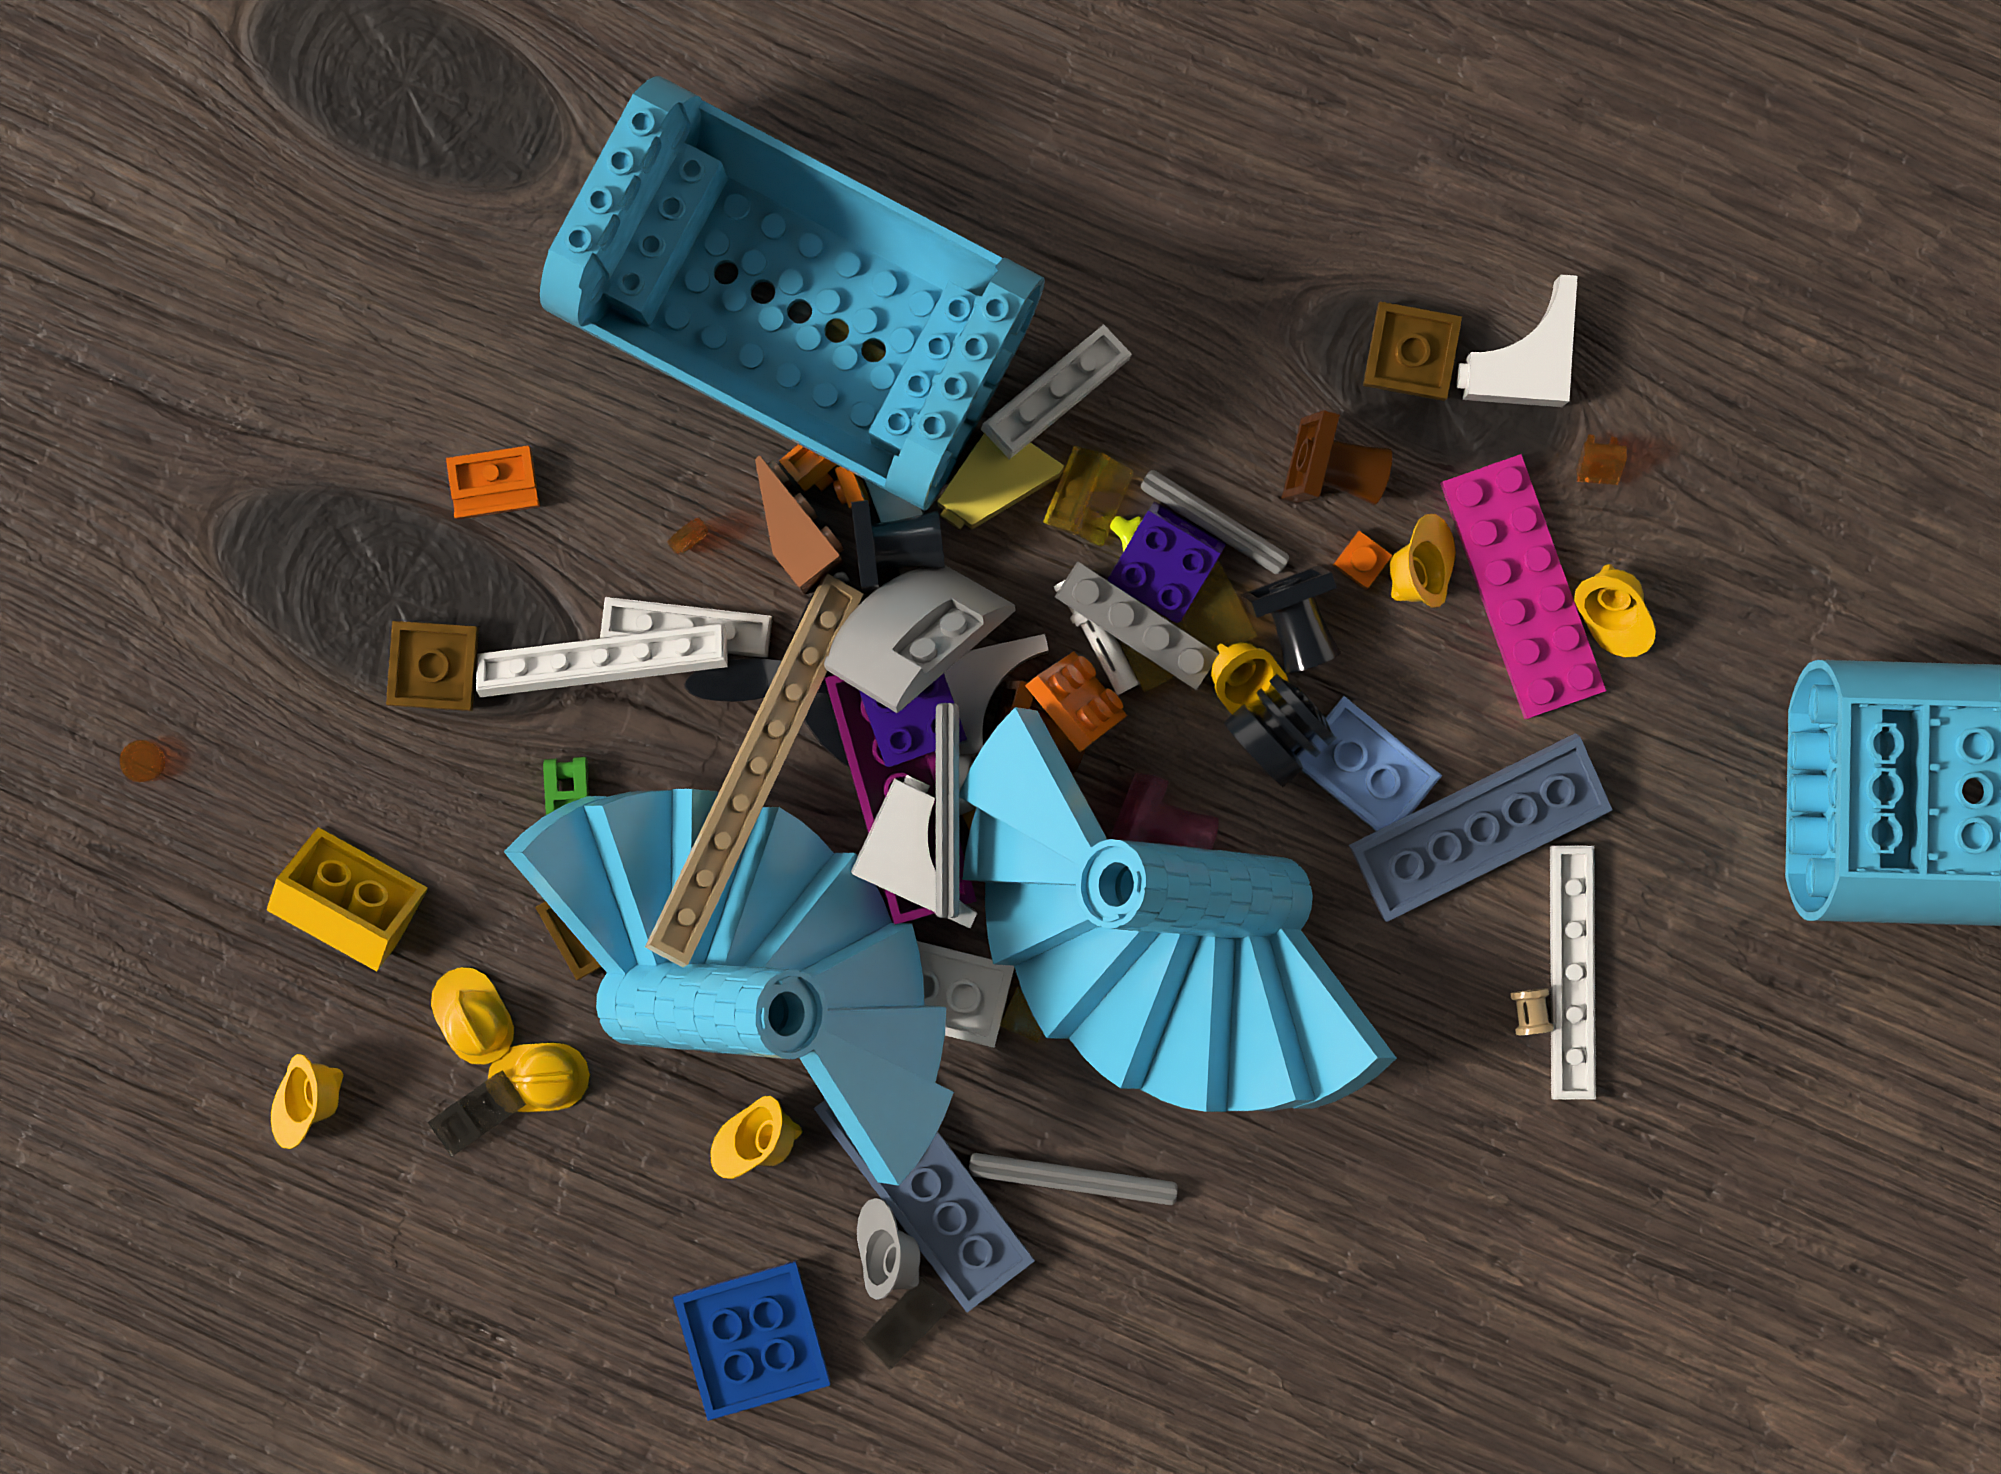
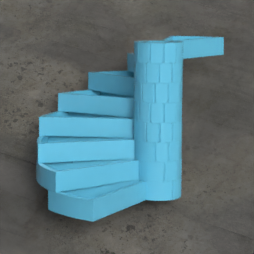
M1015 707L997 726L981 748L959 792L960 798L977 807L965 852L963 880L985 882L987 934L993 964L1012 965L1015 967L1025 999L1046 1038H1069L1081 1055L1101 1075L1120 1089H1141L1161 1101L1182 1108L1204 1112L1274 1111L1287 1108L1314 1109L1335 1102L1359 1090L1379 1076L1397 1059L1301 931L1308 920L1313 898L1312 889L1309 885L1310 881L1301 866H1298L1292 859L1277 856L1115 839L1107 840L1038 711Z
M672 789L626 792L608 797L586 796L563 805L542 817L525 830L504 851L507 857L607 972L599 986L596 1009L604 1031L612 1039L628 1045L780 1059L800 1058L878 1183L900 1185L915 1168L934 1139L954 1093L935 1083L945 1038L946 1007L924 1005L923 973L913 925L907 923L895 925L892 923L877 886L852 874L851 870L858 857L856 853H833L815 832L780 807H763L689 964L681 967L645 948L719 792L699 789Z

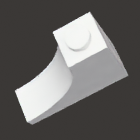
M1560 275L1554 281L1551 300L1545 315L1538 326L1525 338L1502 349L1487 352H1471L1465 358V363H1459L1456 385L1457 388L1463 389L1462 400L1563 407L1569 402L1577 276Z
M1045 634L970 650L944 672L953 700L959 706V717L968 742L959 744V755L967 754L971 755L974 760L976 759V755L979 754L983 747V722L991 697L1000 683L1014 669L1030 659L1048 653Z
M908 775L904 782L894 778L851 872L863 880L936 913V871L932 864L928 847V823L935 797L927 794L930 785ZM959 900L958 917L948 919L971 928L977 912Z

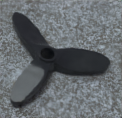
M837 571L831 574V576L850 586L846 572ZM814 593L812 594L811 598H810L809 601L807 602V604H806V606H805V608H804V610H803V612H802V614H801V617H800L799 622H798V624H797L796 630H797V628H798V626H799V624H800V622H801V620H802V618H803V616H804V614H805V612H806V610H807V608H808V605H809V603H810V601H811V599H812ZM769 659L728 661V667L695 671L686 679L684 688L689 694L709 701L740 702L757 700L765 697L782 661ZM822 681L804 722L818 742L835 759L849 767L825 682Z

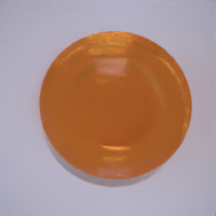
M697 517L679 529L667 541V544L676 555H682L699 543L708 534L709 528L700 517Z
M133 741L123 749L120 755V768L123 774L135 782H151L161 775L165 767L163 751L158 745L150 741Z

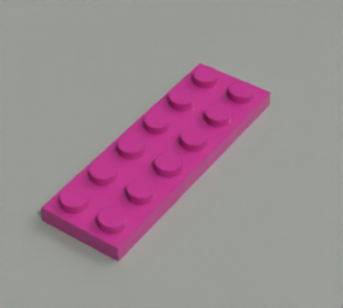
M1522 454L1442 481L1440 485L1524 720L1605 692L1603 680Z

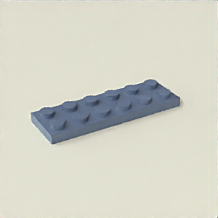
M1575 733L1350 844L1349 847L1382 918L1388 922L1613 809L1583 741Z
M824 1100L814 1108L880 1198L890 1206L895 1218L907 1234L917 1241L922 1254L966 1312H969L1035 1262V1259L938 1131L918 1164L900 1185L878 1183L827 1101Z

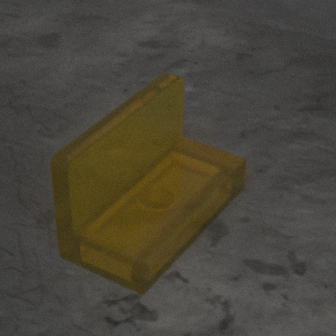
M1074 445L1042 523L1054 529L1077 535L1096 546L1102 547L1109 534L1111 521L1116 517L1133 476V470L1104 453Z

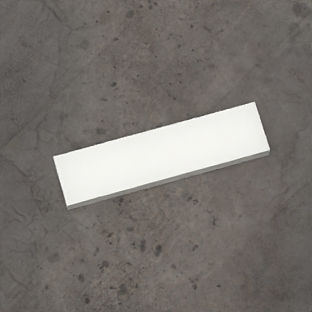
M1103 324L984 422L981 430L1008 459H1011L1129 361L1132 354Z
M605 597L600 639L724 623L727 630V654L768 658L773 617Z

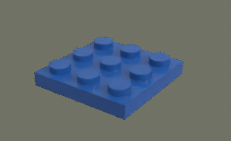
M797 1260L673 1296L707 1421L831 1385Z

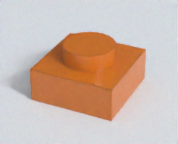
M841 466L835 468L838 479L833 481V485L841 504L847 503L849 508L852 509L851 502L868 500L869 506L872 505L863 478Z
M1358 531L1334 562L1333 566L1367 590L1393 555L1361 531Z

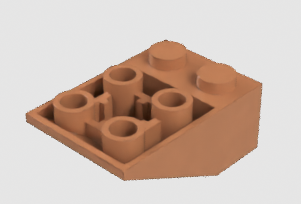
M758 456L755 459L773 555L805 595L820 582L824 575L827 573L831 574L844 564L839 555L844 549L827 526L819 530L813 521L818 516L803 495L798 493L793 497L787 488L792 484L773 459L766 464L762 457Z

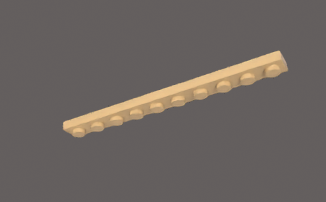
M828 573L819 582L646 943L645 948L681 967L687 966L693 956L826 675L827 670L825 669L824 662L826 656H829L832 642L846 619L857 608L863 596V593Z

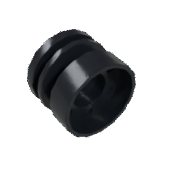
M1276 674L1269 682L1281 695L1274 701L1261 688L1256 692L1266 708L1261 714L1257 713L1250 706L1243 704L1224 724L1260 766L1279 785L1284 787L1303 769L1301 761L1294 752L1299 746L1317 757L1321 752L1309 737L1316 733L1328 746L1336 737L1331 732L1324 714L1298 686L1287 682Z

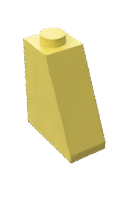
M984 433L938 499V506L943 509L940 516L960 530L964 524L973 530L1058 479L1064 471V465L1032 443H1029L1011 459H1008Z

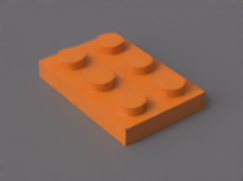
M1073 651L1038 674L1025 687L1078 751L1081 752L1128 715L1123 711V703L1118 695L1111 689H1105L1095 677L1096 670L1085 657L1078 656Z

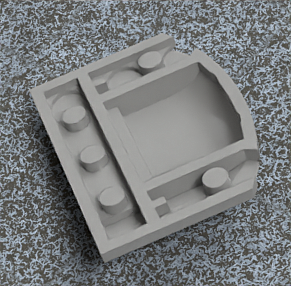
M946 565L945 568H918L893 578L857 606L835 636L829 656H826L824 666L830 673L898 713L1015 612V605Z

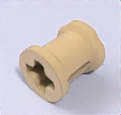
M1548 988L1510 993L1511 999L1516 1001L1519 1027L1515 1029L1516 1035L1554 1031L1553 1024L1548 1021L1545 999L1549 995Z

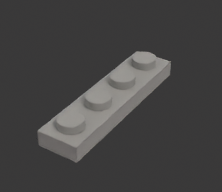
M1080 562L1076 563L1055 595V598L1195 690H1197L1219 655Z

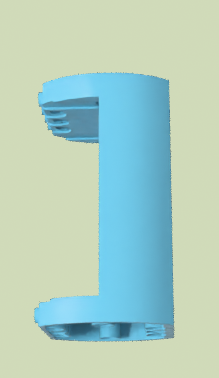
M654 76L643 83L631 96L548 251L542 273L540 303L547 312L925 511L932 505L947 483L1021 344L1042 295L1045 279L1005 257L1002 258L714 107L703 101L698 95L661 76ZM723 263L734 264L738 268L737 279L731 284L719 283L715 279V271L719 265ZM761 282L770 283L775 288L774 298L766 304L757 303L752 298L754 286ZM796 302L808 303L812 308V315L809 320L804 323L793 322L788 316L789 308ZM833 321H842L849 327L848 337L842 342H831L825 336L826 327ZM871 340L880 341L886 347L885 356L878 362H869L862 355L863 346Z
M1815 660L1803 669L1795 685L1788 709L1785 878L1792 902L1803 919L1808 921L2001 926V665ZM1970 778L1978 780L1984 790L1982 799L1976 804L1966 801L1962 794L1963 785Z

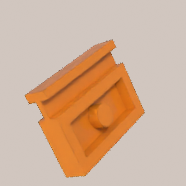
M529 445L446 458L455 519L460 520L540 507L532 449Z

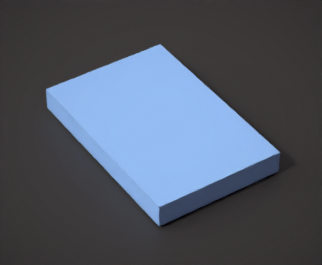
M1345 696L1340 699L1325 718L1336 739L1328 746L1314 733L1309 739L1321 753L1315 757L1301 747L1296 754L1303 766L1301 770L1375 831L1412 814L1442 777L1438 771Z

